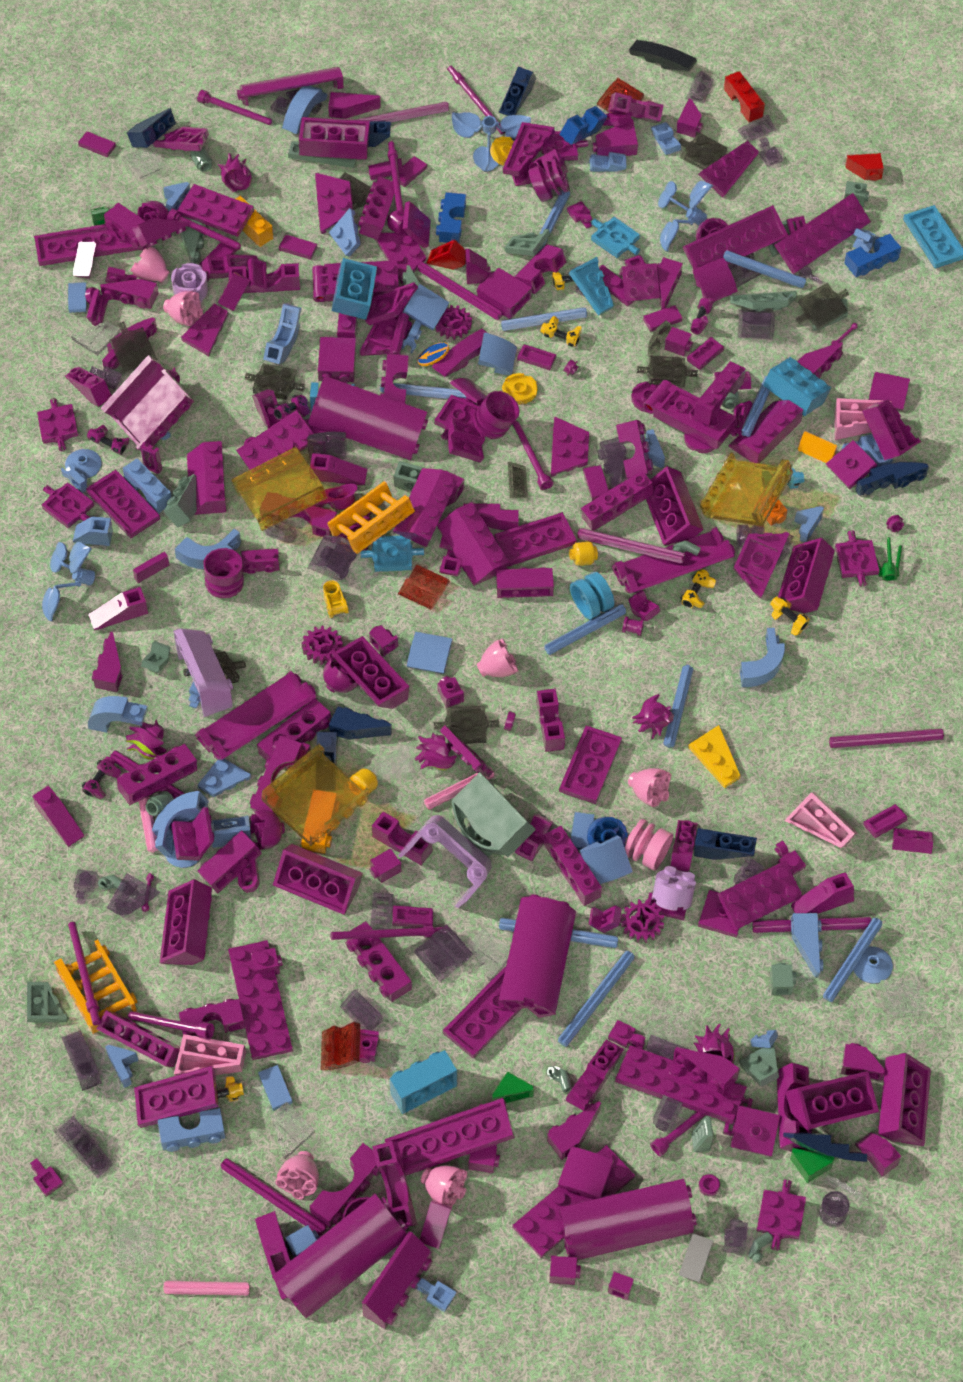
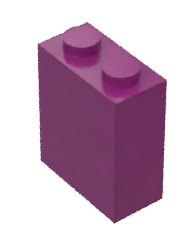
M498 268L496 271L491 272L483 283L478 285L477 296L501 310L503 316L511 319L532 298V287Z
M320 337L318 381H322L323 377L327 376L344 383L354 382L356 338Z

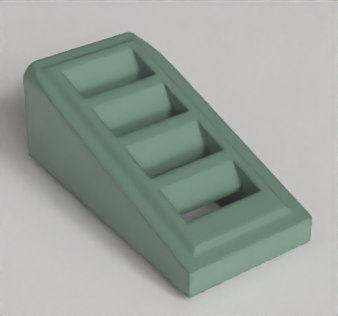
M705 1116L691 1134L694 1152L711 1150L713 1129L710 1116Z

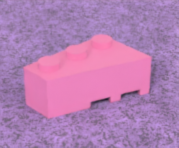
M837 398L834 411L835 440L871 433L862 411L875 403L881 402V400Z
M811 792L785 820L840 848L845 847L858 833L816 792Z
M183 1034L174 1075L177 1076L209 1066L215 1069V1075L242 1072L247 1053L243 1044L214 1039L206 1040L197 1036Z

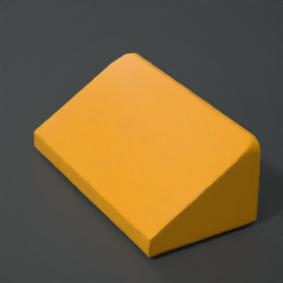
M805 431L798 447V451L825 463L836 455L837 445Z

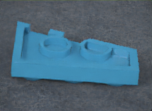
M595 257L572 269L569 275L599 316L612 309L614 305L608 287L604 284V275L599 269L598 258Z

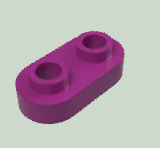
M256 859L251 862L250 867L245 868L237 875L238 884L246 893L254 892L259 887L260 881Z

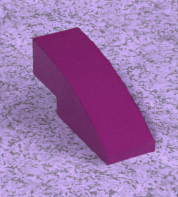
M226 254L224 257H207L202 262V268L206 272L207 279L229 278L228 267L246 266L248 268L250 257L257 259V255Z
M473 503L487 527L505 531L519 526V510H500V504Z

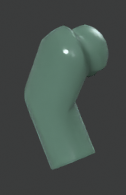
M689 541L679 542L673 546L675 551H688L696 556L701 549Z
M115 875L105 876L98 881L99 887L104 890L117 888L122 893H125L129 888L127 883Z
M557 1066L548 1067L547 1075L560 1083L562 1092L571 1091L572 1085L568 1072Z
M766 1232L753 1241L748 1256L750 1259L752 1258L754 1263L762 1260L763 1254L760 1250L772 1242L773 1238L770 1233Z

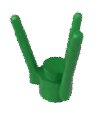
M887 537L888 562L884 563L881 568L877 559L878 575L884 581H894L899 577L902 545L898 547L896 564L894 565L892 562L890 537Z

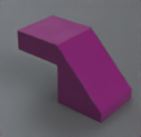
M448 549L447 555L443 556L439 573L458 577L463 569L462 559L456 558L452 550Z
M535 814L531 825L536 830L516 849L515 853L532 862L544 844V834L551 830L554 822L539 814Z

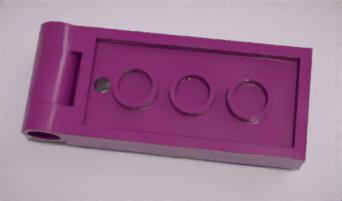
M397 260L361 262L377 267L372 296L399 287ZM341 263L312 267L313 300L315 302L333 301Z
M663 380L643 403V409L647 413L653 414L654 418L715 449L721 446L737 425V417L722 409L719 410L717 417L709 426L694 419L695 405L699 397L673 385L667 380Z

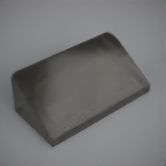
M508 462L509 498H528L526 466Z

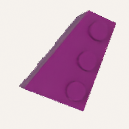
M888 399L875 403L862 411L884 460L900 456L922 442L919 438L914 437L911 433V427L903 423L900 419L901 415Z

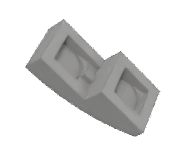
M693 1233L679 1273L680 1276L700 1282L714 1240Z

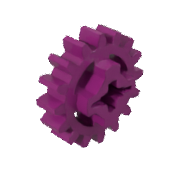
M450 305V308H446L435 326L436 332H440L441 337L446 335V339L453 337V340H455L456 336L462 338V334L467 335L468 330H471L472 318L470 317V312L466 313V308L460 309L459 305L456 308Z
M324 625L319 630L315 626L313 632L308 630V636L304 635L303 642L301 643L303 655H307V660L313 659L314 664L320 661L321 665L324 664V661L328 662L333 657L332 653L343 647L342 637L338 635V631L332 632L330 626L326 630Z
M638 899L636 905L630 902V908H624L626 914H621V919L623 920L621 921V927H625L623 933H630V940L636 937L637 943L640 942V939L647 943L648 938L654 941L655 934L660 936V929L664 928V923L662 922L664 921V915H660L662 909H655L656 903L654 902L652 905H649V900L647 899L645 903ZM641 916L645 922V927H643V923L640 920Z

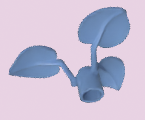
M452 113V125L459 136L470 138L474 135V132L478 133L482 127L483 131L488 134L487 147H478L473 153L474 163L485 172L492 171L499 165L490 154L491 135L496 132V129L498 128L501 132H505L506 137H511L512 140H515L522 122L531 123V117L523 115L507 116L502 119L500 126L493 116H486L480 122L479 117L474 113Z
M673 181L667 183L665 190L659 197L658 206L663 209L671 200L687 211L686 217L688 220L674 219L673 222H668L660 235L661 246L665 251L668 252L669 246L678 232L679 223L690 225L695 223L700 225L707 219V214L696 206L713 187L712 184L699 181L690 193L689 209L672 198L677 190L676 183Z
M58 542L50 561L52 572L57 573L60 571L61 566H64L73 573L72 578L75 582L55 585L53 588L49 587L43 597L42 609L49 621H52L53 614L60 600L59 588L80 587L81 583L92 585L95 580L94 571L80 568L92 550L91 547L86 546L82 542L74 544L69 556V565L64 562L67 557V547L64 543Z

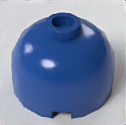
M604 816L595 819L587 831L588 844L591 845L595 842L601 844L618 835L621 837L625 847L626 844L624 843L628 837L626 826L621 820L614 817Z

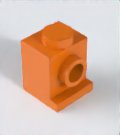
M776 493L760 500L759 512L771 526L785 521L788 510L777 498Z

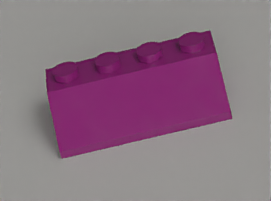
M302 117L299 134V156L367 160L370 121Z
M790 400L773 401L759 415L751 436L738 435L728 447L757 466L801 423L803 409Z
M222 441L203 442L187 454L188 477L193 474L196 475L197 511L194 515L225 513L226 494Z
M667 466L650 479L653 484L654 495L647 498L646 501L663 545L682 542L701 533L704 529L682 473Z
M422 468L409 496L415 512L397 524L393 532L427 548L459 477L442 469Z
M472 502L455 509L437 524L439 531L455 557L462 559V568L473 586L495 577L496 570L508 567V559Z
M823 538L793 546L778 595L779 598H785L791 603L790 610L804 614L818 610L835 550Z
M363 636L332 653L334 659L378 707L394 709L408 700L410 686Z
M291 844L283 849L273 886L345 915L359 889L363 873Z
M193 879L168 891L159 963L194 965L204 960L212 901V887Z
M907 1053L886 1057L878 1134L892 1142L924 1146L931 1069Z
M868 1071L785 1092L791 1113L806 1130L879 1112Z
M409 1231L362 1301L363 1316L383 1329H386L388 1324L392 1325L398 1316L396 1312L399 1307H404L410 1297L408 1295L412 1288L415 1290L418 1287L417 1284L421 1280L420 1275L423 1271L427 1272L433 1263L431 1251L412 1232Z

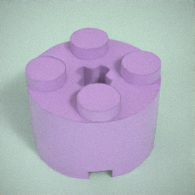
M186 263L181 268H176L172 272L173 294L176 295L183 291L198 292L201 303L208 293L206 272L202 270L201 266L194 263Z
M666 866L664 870L656 874L652 899L654 900L655 898L658 906L668 910H677L678 907H684L683 910L690 908L696 885L695 875L691 872L676 870L672 866Z

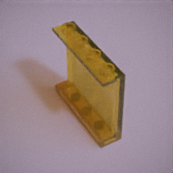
M297 447L231 479L236 493L246 503L257 520L261 531L327 498L322 483Z
M730 452L700 503L704 517L763 526L793 474L789 460L782 459L778 466L738 461L735 459L734 453Z
M318 744L262 790L261 800L303 840L312 846L316 842L320 843L330 830L334 831L344 818L348 819L358 806L362 807L368 801L369 789L362 790L324 755V748Z

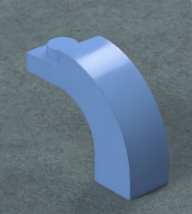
M310 85L302 87L289 105L282 128L295 134L300 133L302 117H308L317 103L326 100L327 94L322 92V89Z
M286 303L283 304L278 329L273 339L266 343L263 360L282 364L287 359L299 332V319L302 308Z
M233 529L222 541L212 546L199 545L186 537L175 548L176 559L189 567L204 569L203 561L211 551L218 548L238 549L241 544L240 532Z
M767 628L765 638L768 652L766 656L757 661L741 662L740 677L742 687L762 685L770 681L779 672L783 662L785 643H780L779 635L775 634V628Z
M103 697L98 699L93 706L88 720V728L107 733L112 721L142 726L148 708L146 705L128 702L127 697Z
M200 791L189 792L175 798L165 806L156 818L152 828V832L157 836L155 847L165 857L172 856L173 853L172 823L174 821L189 822L194 820L203 807H208L209 800Z

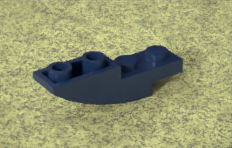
M898 462L870 469L869 477L857 482L856 492L859 496L869 495L876 489L887 488L890 484H892L894 489L904 488L911 482L923 480L927 476L929 466L926 463Z

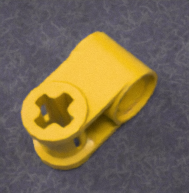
M333 580L327 581L323 586V594L329 617L333 618L334 615L341 613L348 614V606L340 585Z

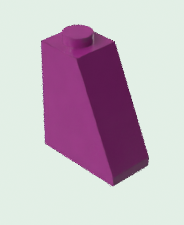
M633 119L622 126H614L595 135V142H592L593 153L601 156H608L609 152L626 154V156L637 155L638 142Z

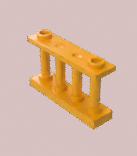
M384 481L327 524L334 538L341 533L348 536L347 538L352 550L358 554L414 513L415 510L410 498L406 495L399 500L393 498L387 483ZM386 501L391 506L384 511L378 508L380 504ZM370 512L377 515L370 521L363 518ZM356 522L359 523L362 527L357 531L353 532L349 529Z
M95 940L97 951L85 956L86 965L102 958L106 967L90 974V981L93 983L108 974H111L115 983L94 993L95 999L98 1001L119 989L124 996V999L98 1012L100 1021L106 1010L117 1012L129 1005L132 1012H136L135 1004L138 1002L133 992L129 993L108 958L110 953L106 945L101 946L99 940ZM62 958L54 962L56 970L92 1034L99 1031L97 1030L98 1025H93L91 1015L87 1012L86 995L83 996L80 992L83 990L82 979L79 981L78 979L74 980L71 976L74 974V971L79 969L78 963L76 961L70 965L68 963L64 964Z

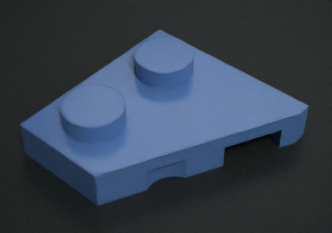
M350 208L329 232L343 253L348 257L361 245L358 236V226L354 223L353 217L356 214Z
M226 759L217 760L198 783V788L215 797L225 790L236 787V784L244 780H250L251 774Z

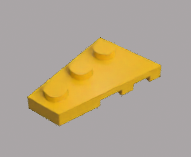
M719 725L689 744L688 748L724 788L740 779V773Z

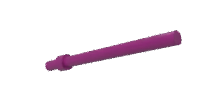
M452 65L449 66L447 70L453 76L455 83L463 88L485 116L495 117L465 82L463 75L458 73ZM497 128V131H498L501 135L505 133V132H501V131Z
M390 141L387 154L391 164L397 214L401 216L404 214L397 164L398 152L395 150V143Z
M70 922L68 927L87 999L86 1008L87 1012L91 1015L93 1025L96 1026L101 1023L98 1013L99 1004L94 997L76 922Z
M428 925L423 926V928L331 932L330 938L331 940L409 936L432 938L434 935H448L449 929L448 927Z

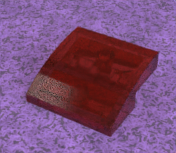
M617 78L601 96L597 105L609 112L612 94L620 93L641 101L644 98V93Z
M416 564L409 579H405L398 595L432 610L447 588L450 580Z
M354 1021L342 1028L332 1026L322 1031L320 1070H334L360 1062V1023Z

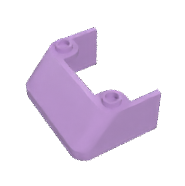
M180 628L174 630L178 659H184L200 695L203 716L206 717L233 707L230 691L233 689L231 680L229 678L226 679L211 646L213 642L210 634H206L205 631Z
M434 815L422 826L398 856L400 858L404 856L420 837L430 844L436 842L442 844L468 868L467 877L473 883L456 903L455 907L459 908L468 901L486 879L491 870L492 863L482 851L440 815Z

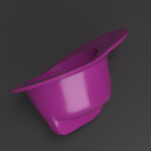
M351 483L321 490L315 494L314 498L318 502L329 503L331 508L335 510L347 509L356 502L355 493L358 490V486Z

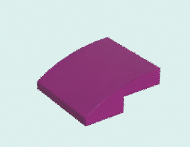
M723 257L692 270L696 285L700 287L703 298L712 297L716 299L715 301H718L738 292L732 273Z
M875 372L868 400L884 401L888 399L896 410L903 411L910 378Z
M458 378L450 382L452 386L479 406L488 395L485 390L470 379Z
M451 418L448 432L449 453L481 463L484 459L482 444L485 442V437L477 431L473 424Z
M571 1146L558 1181V1186L562 1189L579 1192L584 1197L602 1198L614 1165V1160Z

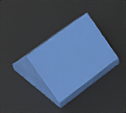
M249 815L211 821V829L215 836L212 844L213 848L224 847L241 830L251 839Z

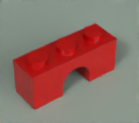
M738 71L725 76L724 91L731 100L738 98L741 106L740 112L748 123L762 118L765 103L742 73Z

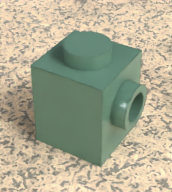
M847 181L844 198L854 193L861 206L864 207V201L868 202L870 191H866L867 184Z
M785 963L771 965V995H792L793 984H796V972H792V965H786Z

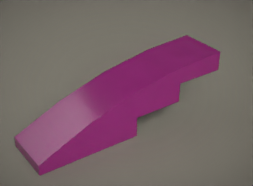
M481 328L452 347L444 358L434 363L432 368L446 377L466 367L470 359L480 354L484 332H487Z

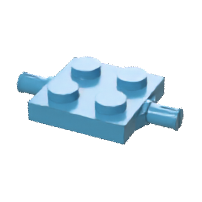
M613 217L605 223H601L596 218L592 220L591 225L598 228V230L591 236V241L616 258L627 250L635 255L640 252V249L633 245L640 239V234L619 219Z
M381 536L373 542L372 550L361 551V558H372L375 572L412 570L413 556H424V548H413L410 540L403 536Z

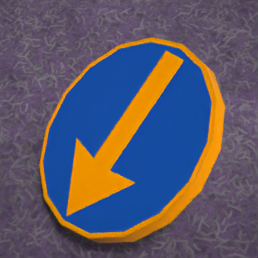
M439 342L429 346L418 356V364L420 366H429L440 361L449 352V345L446 342Z

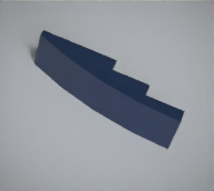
M783 1132V1137L815 1153L837 1159L867 1162V1153L849 1152V1144L831 1143V1135Z

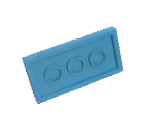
M935 205L904 215V222L934 269L963 260L962 246Z

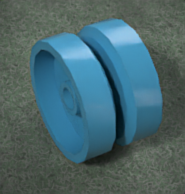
M593 571L586 575L584 580L578 579L570 584L573 601L586 619L591 620L597 617L600 611L606 612L614 607L615 601L612 591L606 580L598 572Z

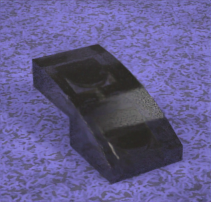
M667 320L653 333L649 341L647 356L651 357L663 348V339L668 336L671 329V324Z

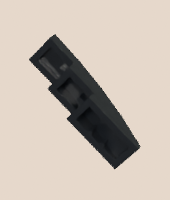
M636 40L629 49L631 55L643 56L647 62L660 63L663 69L690 71L697 62L695 57L682 51L649 41Z

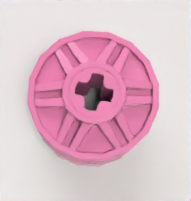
M641 819L631 831L627 839L625 851L628 858L633 855L632 859L634 861H638L644 855L642 865L655 871L668 853L673 840V833L660 828L654 834L655 825L653 823L648 825L647 820Z

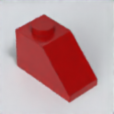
M881 153L847 155L845 164L847 170L864 180L876 181L882 179L884 167Z
M454 239L432 249L426 263L451 270L461 268L466 263V249Z

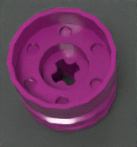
M557 158L551 159V163L549 161L545 162L546 171H544L541 165L529 169L531 183L541 202L552 199L554 196L553 190L558 195H562V190L564 193L570 191L567 174Z
M490 392L473 414L474 426L484 437L499 439L506 434L519 417V405L506 392Z
M218 548L207 554L203 564L205 587L208 593L218 598L236 596L244 586L241 556L236 551L228 548Z

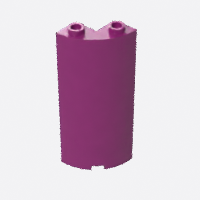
M332 67L240 85V90H237V96L243 105L249 106L248 97L330 81L333 82L334 88L343 89V74L340 67Z
M324 376L308 425L411 460L413 454L417 455L420 446L417 441L421 430L426 429L428 420L425 419L427 411Z
M715 527L710 532L685 540L697 545L701 549L697 556L688 551L683 552L685 554L683 563L642 555L622 562V560L614 563L612 569L620 585H625V591L632 594L735 557V549L728 540L724 541L722 533ZM675 544L665 548L673 550Z
M289 671L284 677L208 727L197 731L195 737L209 753L212 752L214 754V758L223 760L315 699L316 691L307 682L301 684L302 681L298 674Z
M536 894L521 898L499 1002L510 1011L528 1008L538 1018L556 1014L576 910L570 907L567 902L540 897Z
M683 1178L559 1207V1218L564 1232V1245L567 1256L577 1257V1260L693 1233V1226L697 1225L695 1214L691 1210L689 1198H692V1191L690 1185H686Z
M376 1194L371 1196L272 1276L284 1294L293 1302L294 1306L305 1318L315 1313L397 1247L407 1235L405 1230L408 1227L401 1218L396 1220L388 1210L391 1206L384 1197L379 1199Z

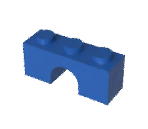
M597 106L587 109L582 118L578 115L568 118L560 135L566 142L573 145L599 132L608 116Z
M446 192L445 199H441V209L443 210L439 212L438 222H440V225L436 227V235L439 236V242L448 243L455 239L460 244L462 220H455L453 218H464L466 194Z
M889 233L875 240L873 250L875 253H867L860 246L846 253L844 264L855 277L864 276L871 270L880 269L889 262L897 261L900 257L901 246Z

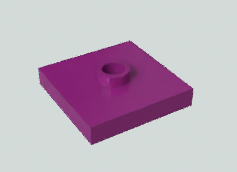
M408 201L404 207L403 231L421 247H429L431 220L411 201Z
M852 440L830 459L826 466L850 490L877 464Z
M709 890L698 927L737 938L739 929H733L717 895L719 892Z
M738 1106L730 1148L772 1157L780 1115Z

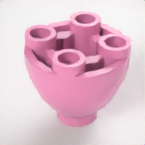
M154 247L145 248L140 255L142 259L138 263L136 262L130 270L134 276L140 279L159 281L161 283L170 273L166 268L162 255Z
M183 291L164 302L163 308L165 313H168L175 322L181 325L192 326L203 315L198 292Z
M503 638L493 642L485 650L480 662L477 663V667L483 677L487 675L507 677L518 672L515 664L516 660L512 653H508V647Z
M660 768L644 769L638 773L633 772L628 779V785L633 788L634 793L642 802L651 807H656L661 801L666 802L669 798L668 788L671 773Z
M301 1151L298 1155L285 1161L277 1173L276 1185L284 1191L291 1193L298 1200H302L304 1196L314 1194L319 1181V1172L314 1162V1156L310 1152Z
M440 1166L434 1169L427 1168L421 1176V1183L425 1185L428 1194L434 1201L453 1207L456 1200H461L466 1193L464 1184L467 1171L453 1166Z

